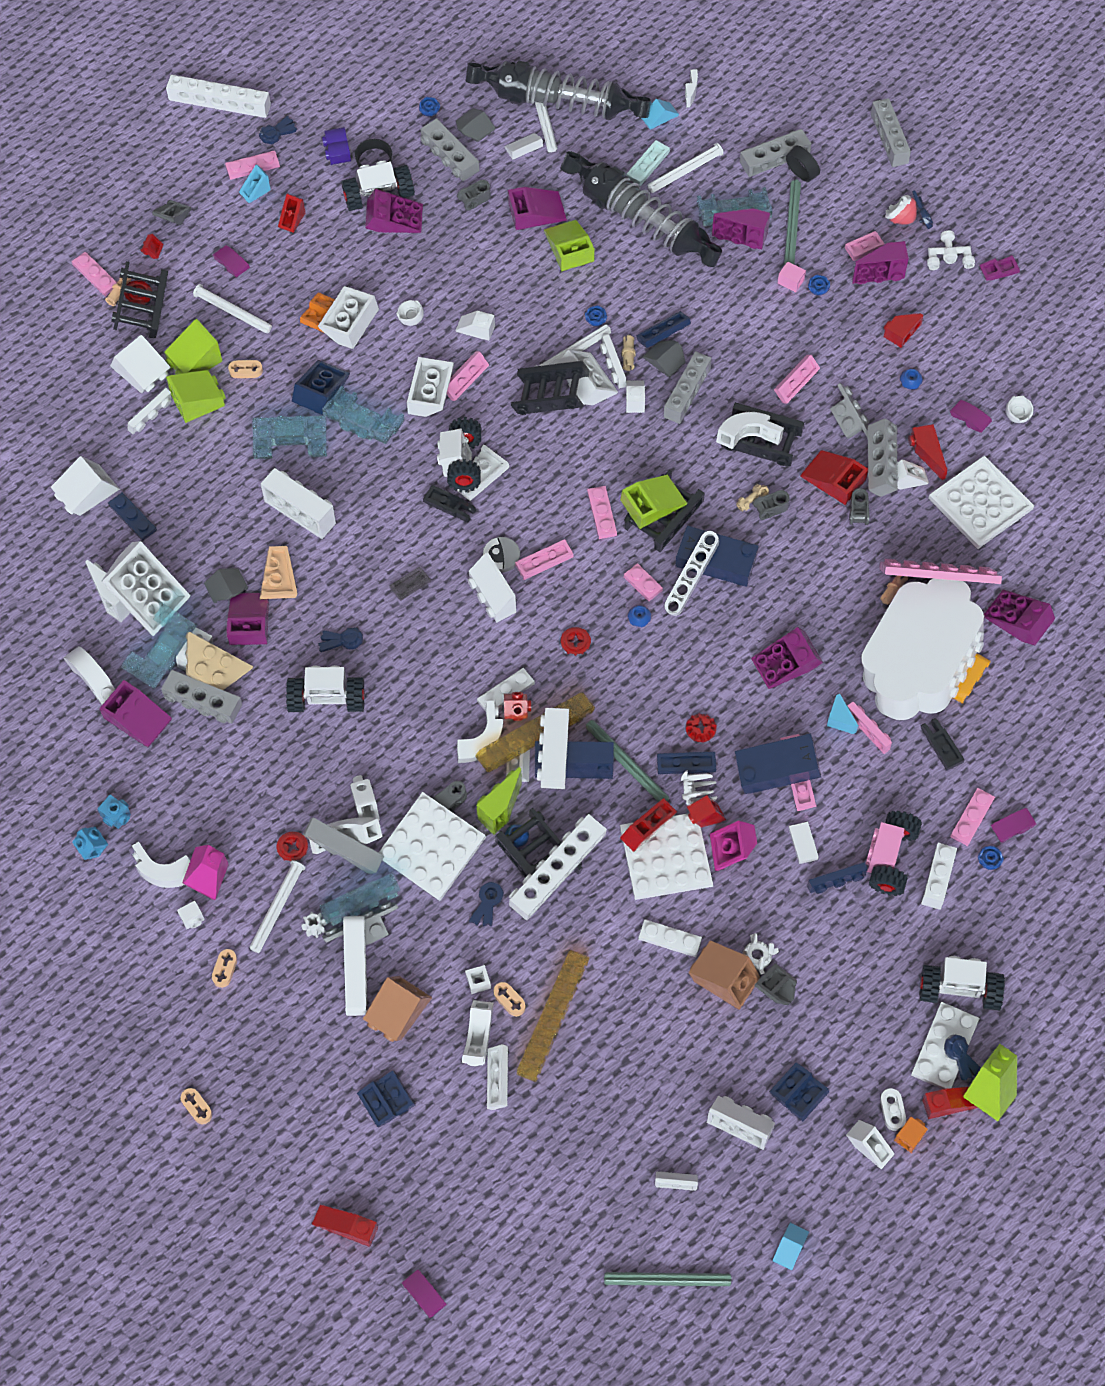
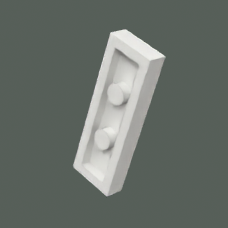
M610 335L602 336L600 349L602 354H606L607 368H611L613 372L611 373L612 381L617 383L619 389L626 387V377Z
M165 388L128 422V431L132 434L136 431H142L149 419L153 420L162 407L166 408L171 403V392Z
M522 668L477 698V702L485 712L486 701H494V706L500 708L504 705V694L524 692L533 686L535 681Z
M644 920L638 940L696 957L702 937Z
M502 1044L488 1048L487 1109L496 1110L506 1107L508 1098V1046Z

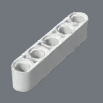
M707 531L701 536L665 602V610L672 616H677L683 611L719 545V538L713 531ZM708 536L715 537V542L712 545H707L705 539ZM700 552L706 554V559L702 562L696 560V556ZM690 569H695L697 575L694 578H688L687 572ZM682 585L688 587L685 595L678 593V588ZM677 602L679 604L677 611L672 612L669 610L670 603Z
M344 916L346 1016L365 1015L367 1012L364 916Z

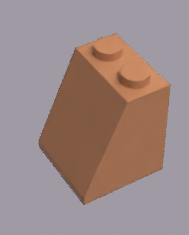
M711 940L702 949L700 956L692 964L689 971L695 983L739 1010L754 989V985L761 978L748 956Z
M401 976L387 977L363 1020L368 1022L367 1026L371 1029L383 1032V1036L389 1041H399L403 1039L432 997Z

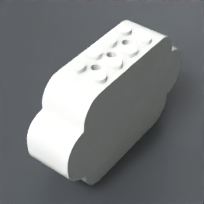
M933 578L928 584L921 582L907 583L897 591L862 653L863 680L866 687L876 693V707L882 714L896 720H906L915 716L918 711L937 713L948 706L952 697L955 698L959 691L958 685L960 682L963 683L965 681L968 667L972 668L976 653H980L984 645L983 611L977 604L971 602L969 586L964 581Z

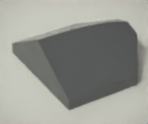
M472 108L456 120L457 129L463 135L477 142L496 129L485 112Z
M169 200L167 204L152 211V215L182 225L191 211V207Z
M674 340L657 342L643 356L646 361L669 378L685 364L682 346Z
M238 568L218 569L204 582L213 603L228 600L239 595L243 590L248 589Z
M775 963L754 986L775 1003L789 1005L795 998L797 980Z

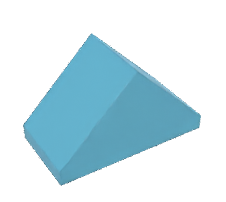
M655 99L650 106L649 117L641 119L651 130L679 116V113L670 102Z
M255 165L239 191L248 203L271 190L268 175L259 165Z
M838 694L828 718L827 726L854 734L857 732L858 724L842 696Z
M790 1223L773 1258V1262L792 1270L809 1231Z

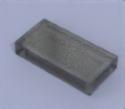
M418 567L389 585L399 601H402L429 584L431 579L421 567Z

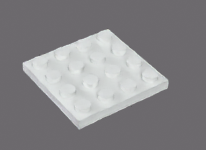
M985 456L929 495L930 501L977 549L1034 508V505Z
M422 792L379 853L384 856L382 861L440 901L486 836Z
M688 814L673 816L634 852L623 842L635 900L713 887L701 827L696 823L693 824ZM633 823L620 825L621 835Z

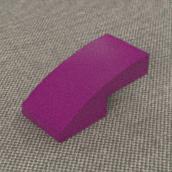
M227 245L213 254L214 259L224 265L226 270L235 277H238L250 268L249 264Z
M1013 255L999 261L995 258L979 265L986 281L1020 273Z
M960 400L950 410L953 417L965 421L967 427L980 433L992 422V419L987 414L964 400Z
M1024 808L995 822L991 827L1000 842L1003 843L1018 833L1022 834L1037 824L1029 810Z
M418 1269L402 1282L403 1287L429 1318L433 1317L447 1305Z

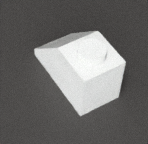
M481 311L463 315L460 318L456 332L489 341L495 328V317L492 314Z
M626 381V413L644 412V381Z
M903 459L898 462V489L929 484L923 467Z
M858 1120L846 1134L854 1147L880 1169L894 1155V1152L876 1127Z

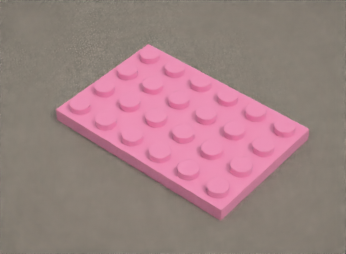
M885 559V562H880V570L888 575L1001 584L1002 576L990 567L979 566V570H976V568L969 565H960V568H957L953 564L941 563L940 567L932 562H922V565H918L915 561L904 560V563H899L896 559Z

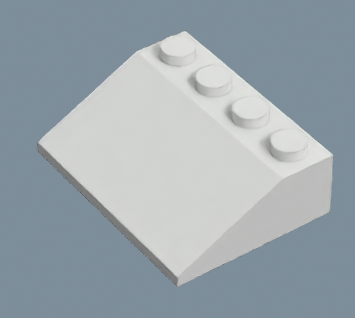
M141 541L132 542L118 556L102 580L104 585L152 636L161 629L190 597L189 593Z

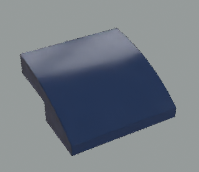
M796 1062L769 1092L803 1122L827 1096L829 1088L813 1078L811 1072Z
M393 1070L377 1082L373 1081L357 1092V1095L378 1128L416 1105Z

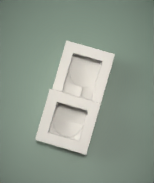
M697 69L690 70V83L685 84L687 107H690L695 99L698 77Z

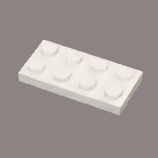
M941 1002L911 1076L941 1089L952 1088L958 1073V1066L956 1060L947 1057L944 1051L945 1041L949 1036L956 1034L965 1037L969 1045L979 1018Z

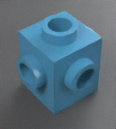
M109 795L97 809L103 818V822L109 827L115 826L117 829L125 825L131 816L128 808L129 805L124 800H117L112 795Z
M96 827L80 829L72 842L84 860L99 857L108 845Z

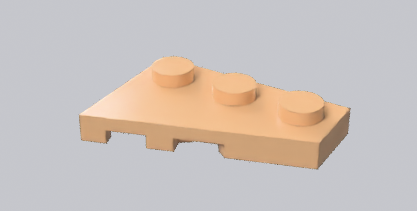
M269 546L260 599L296 598L297 589L288 547Z

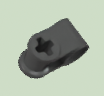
M479 180L461 189L457 194V198L464 203L465 209L470 211L491 198L490 184L486 180Z
M859 488L852 493L849 524L865 523V525H869V496L866 490Z
M779 490L769 495L758 497L753 501V506L757 508L760 520H766L786 512L789 508L790 497L786 491Z
M454 781L432 799L453 812L466 800V787L464 783Z

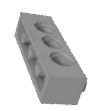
M889 98L874 101L872 103L871 117L891 166L908 164L911 151Z
M437 118L421 128L420 139L425 146L428 145L432 153L441 158L443 165L449 167L456 178L459 177L462 181H465L479 172V161Z
M802 129L792 131L789 134L776 137L753 148L745 149L740 153V164L748 177L787 163L786 155L795 145L803 147L810 153L811 142Z
M695 351L664 406V418L679 424L682 422L711 369L712 358Z
M882 419L868 425V487L870 492L879 497L898 490L897 425L887 419Z
M171 670L161 688L167 701L172 703L175 701L179 702L189 710L194 708L204 716H214L221 723L228 722L232 724L242 707L239 696L174 670ZM183 690H188V691H187L186 693H184V694H181V693H180V692L183 691ZM200 697H205L201 701L197 700ZM216 704H222L220 707H214Z

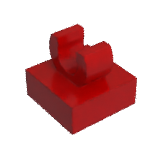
M148 234L140 251L144 255L157 259L164 244L154 234Z

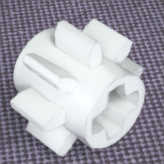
M311 912L309 916L303 917L305 924L301 926L303 930H307L306 934L308 937L312 934L318 938L319 934L325 933L323 926L327 925V921L322 919L321 913L317 915Z

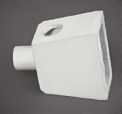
M361 775L354 777L353 783L350 786L358 817L378 818L379 821L378 809L370 780L364 779V776Z

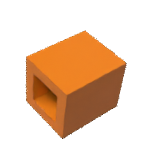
M910 1117L894 1141L912 1153L926 1134L928 1128L925 1127V1123L920 1119Z

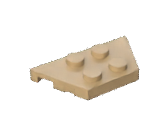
M187 632L186 675L224 690L253 668L250 664L195 634Z

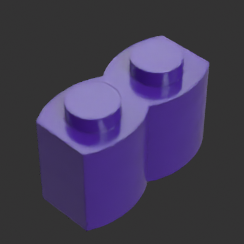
M345 127L325 130V136H322L323 146H327L325 150L326 160H330L331 165L350 162L351 156Z

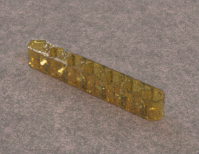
M583 692L554 707L569 709L568 727L586 717V714H591L595 710V706ZM541 715L477 752L475 757L486 772L497 769L535 747V741H540V733H544V727H541Z
M571 949L568 952L519 1064L516 1075L537 1082V1075L541 1073L545 1064V1056H548L554 1043L553 1038H556L561 1027V1019L564 1020L570 1006L568 1005L569 1001L573 999L577 990L576 985L580 983L585 971L584 966H587L589 956Z

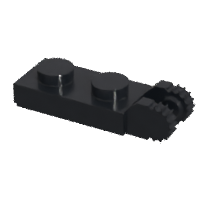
M434 485L430 487L423 498L424 503L467 523L471 518L468 514L460 511V509L463 508L470 513H475L476 511L475 506L464 501V499Z
M936 718L931 720V724L936 730L935 733H932L926 723L921 725V730L946 770L964 763V758L946 729H943Z

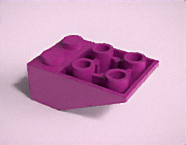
M530 187L508 190V204L515 230L567 221L559 191Z
M375 189L367 199L365 228L383 233H421L423 204Z
M754 208L714 213L712 236L719 240L725 239L732 241L734 244H743L752 249L758 248L762 250L768 235L770 213Z
M905 241L886 243L855 261L852 284L881 283L885 280L899 281L904 279L909 259Z
M1004 589L984 613V618L1018 640L1034 646L1055 620L1049 603Z
M240 593L230 599L227 617L229 645L267 644L269 599H260V593Z
M799 627L751 658L768 689L808 673L823 663L807 633Z
M125 680L120 683L99 708L105 720L147 748L172 720L166 712L145 694Z

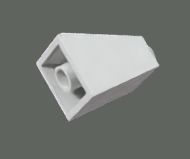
M142 335L118 353L110 365L140 393L144 391L150 392L156 386L154 384L156 381H163L169 375L168 371L171 368Z
M82 456L51 486L55 492L54 496L65 504L64 508L70 514L75 513L79 516L120 490L99 464Z

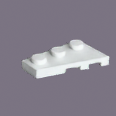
M484 444L478 457L476 456L473 460V463L476 462L481 470V483L477 489L474 488V491L469 489V492L466 493L465 490L459 492L469 501L509 468L507 461Z

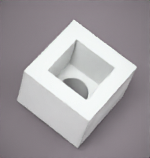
M195 901L177 910L186 929L190 927L192 929L196 928L204 921L202 912Z
M485 965L465 971L471 994L491 989ZM477 979H480L482 981L480 983L475 984V981Z

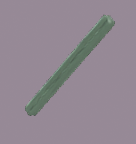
M797 179L792 180L790 185L784 266L787 262L795 263L801 182Z
M590 720L586 724V729L599 742H614V758L658 802L663 798L667 802L669 801V796L594 720Z
M606 1272L604 1274V1283L606 1285L731 1286V1274Z

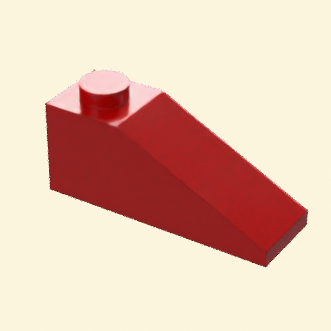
M934 424L912 428L911 435L908 436L910 446H913L915 453L941 480L946 479L948 470Z
M663 798L631 824L620 839L634 852L669 821L677 811Z
M969 1087L947 1088L925 1093L922 1101L928 1119L978 1108L963 1097Z
M324 1205L319 1206L312 1225L368 1247H371L378 1230V1225L375 1221Z

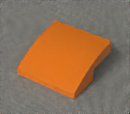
M318 292L309 302V308L300 317V323L323 332L319 329L318 325L335 299Z

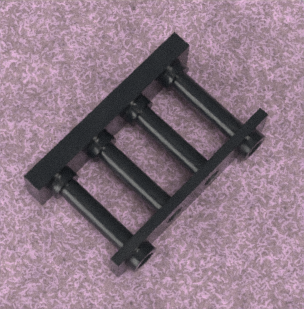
M126 261L125 268L121 267L119 278L123 279L117 311H113L111 322L114 323L113 330H117L118 323L122 322L147 328L146 330H149L148 338H156L168 271L161 269L160 276L156 275V277L128 271L130 262ZM131 278L152 283L154 286H157V291L154 290L152 292L127 286L126 280ZM124 292L151 298L155 303L154 305L147 306L123 300ZM121 307L149 313L152 316V320L145 321L120 315Z
M583 361L520 368L517 371V376L524 383L521 401L511 402V406L520 415L581 408L583 403L576 395L580 378L589 377L590 370ZM572 379L569 395L560 396L563 381ZM556 381L553 397L544 398L547 383ZM540 383L537 399L528 400L531 385Z
M735 402L732 416L745 412L769 415V422L783 427V432H786L788 435L782 451L771 449L773 443L766 440L765 446L754 444L756 436H748L747 441L739 440L733 449L722 444L721 447L728 451L735 450L777 462L780 466H791L793 455L789 454L794 437L802 436L805 422Z
M668 470L665 475H668L670 479L672 478V471ZM674 483L683 498L687 500V505L674 511L676 516L673 520L666 517L657 520L665 526L662 532H656L649 526L640 529L654 539L655 550L661 552L704 502L705 493L698 489L695 494H690ZM628 513L624 518V529L628 531L632 525L639 529Z
M531 808L529 811L531 819L510 835H505L503 831H500L495 836V842L525 878L537 871L535 868L540 862L538 861L536 864L530 865L526 861L528 854L547 840L553 846L557 845L559 847L562 843L544 822L545 818L540 811L536 812L534 808ZM537 825L543 834L522 850H517L513 845L514 841ZM568 849L564 850L566 854L572 855ZM546 855L541 860L546 861L550 855ZM582 862L574 869L578 875L582 871ZM541 878L538 879V881H539L540 883H542V884H545V883L549 882L548 879H547V880H545V879L542 880Z

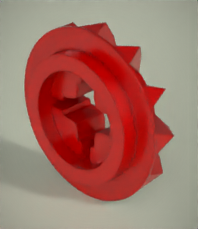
M134 280L127 284V286L152 291L151 287L144 281ZM124 292L125 300L145 305L151 300V298L143 296L140 298L138 295Z
M572 627L562 634L561 646L567 654L570 653L576 656L577 654H584L586 650H589L591 638L586 630ZM575 636H577V639L579 641L577 647H575L574 643L572 642L574 641Z
M699 712L687 720L686 733L696 742H706L714 737L717 725L714 718ZM700 721L703 726H706L704 727L703 733H701L700 728H698Z
M287 832L278 839L276 849L278 855L284 861L301 860L306 855L308 842L305 836L299 832ZM296 842L297 849L289 852L287 845H293Z

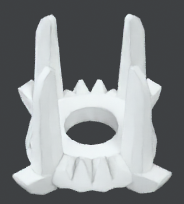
M688 770L683 773L681 781H683L684 794H682V797L686 800L687 806L701 799L696 798L697 796L708 795L714 792L713 790L695 791L696 787L716 784V781L694 782V780L712 778L711 774L688 775ZM717 796L711 798L715 801L717 799Z
M757 933L750 935L751 943L744 948L742 954L750 958L756 970H759L760 975L765 974L763 968L770 964L772 955L777 954L779 951L778 948L774 949L773 943H769V946H767L765 943L757 941ZM760 950L763 956L760 959H754L752 952Z

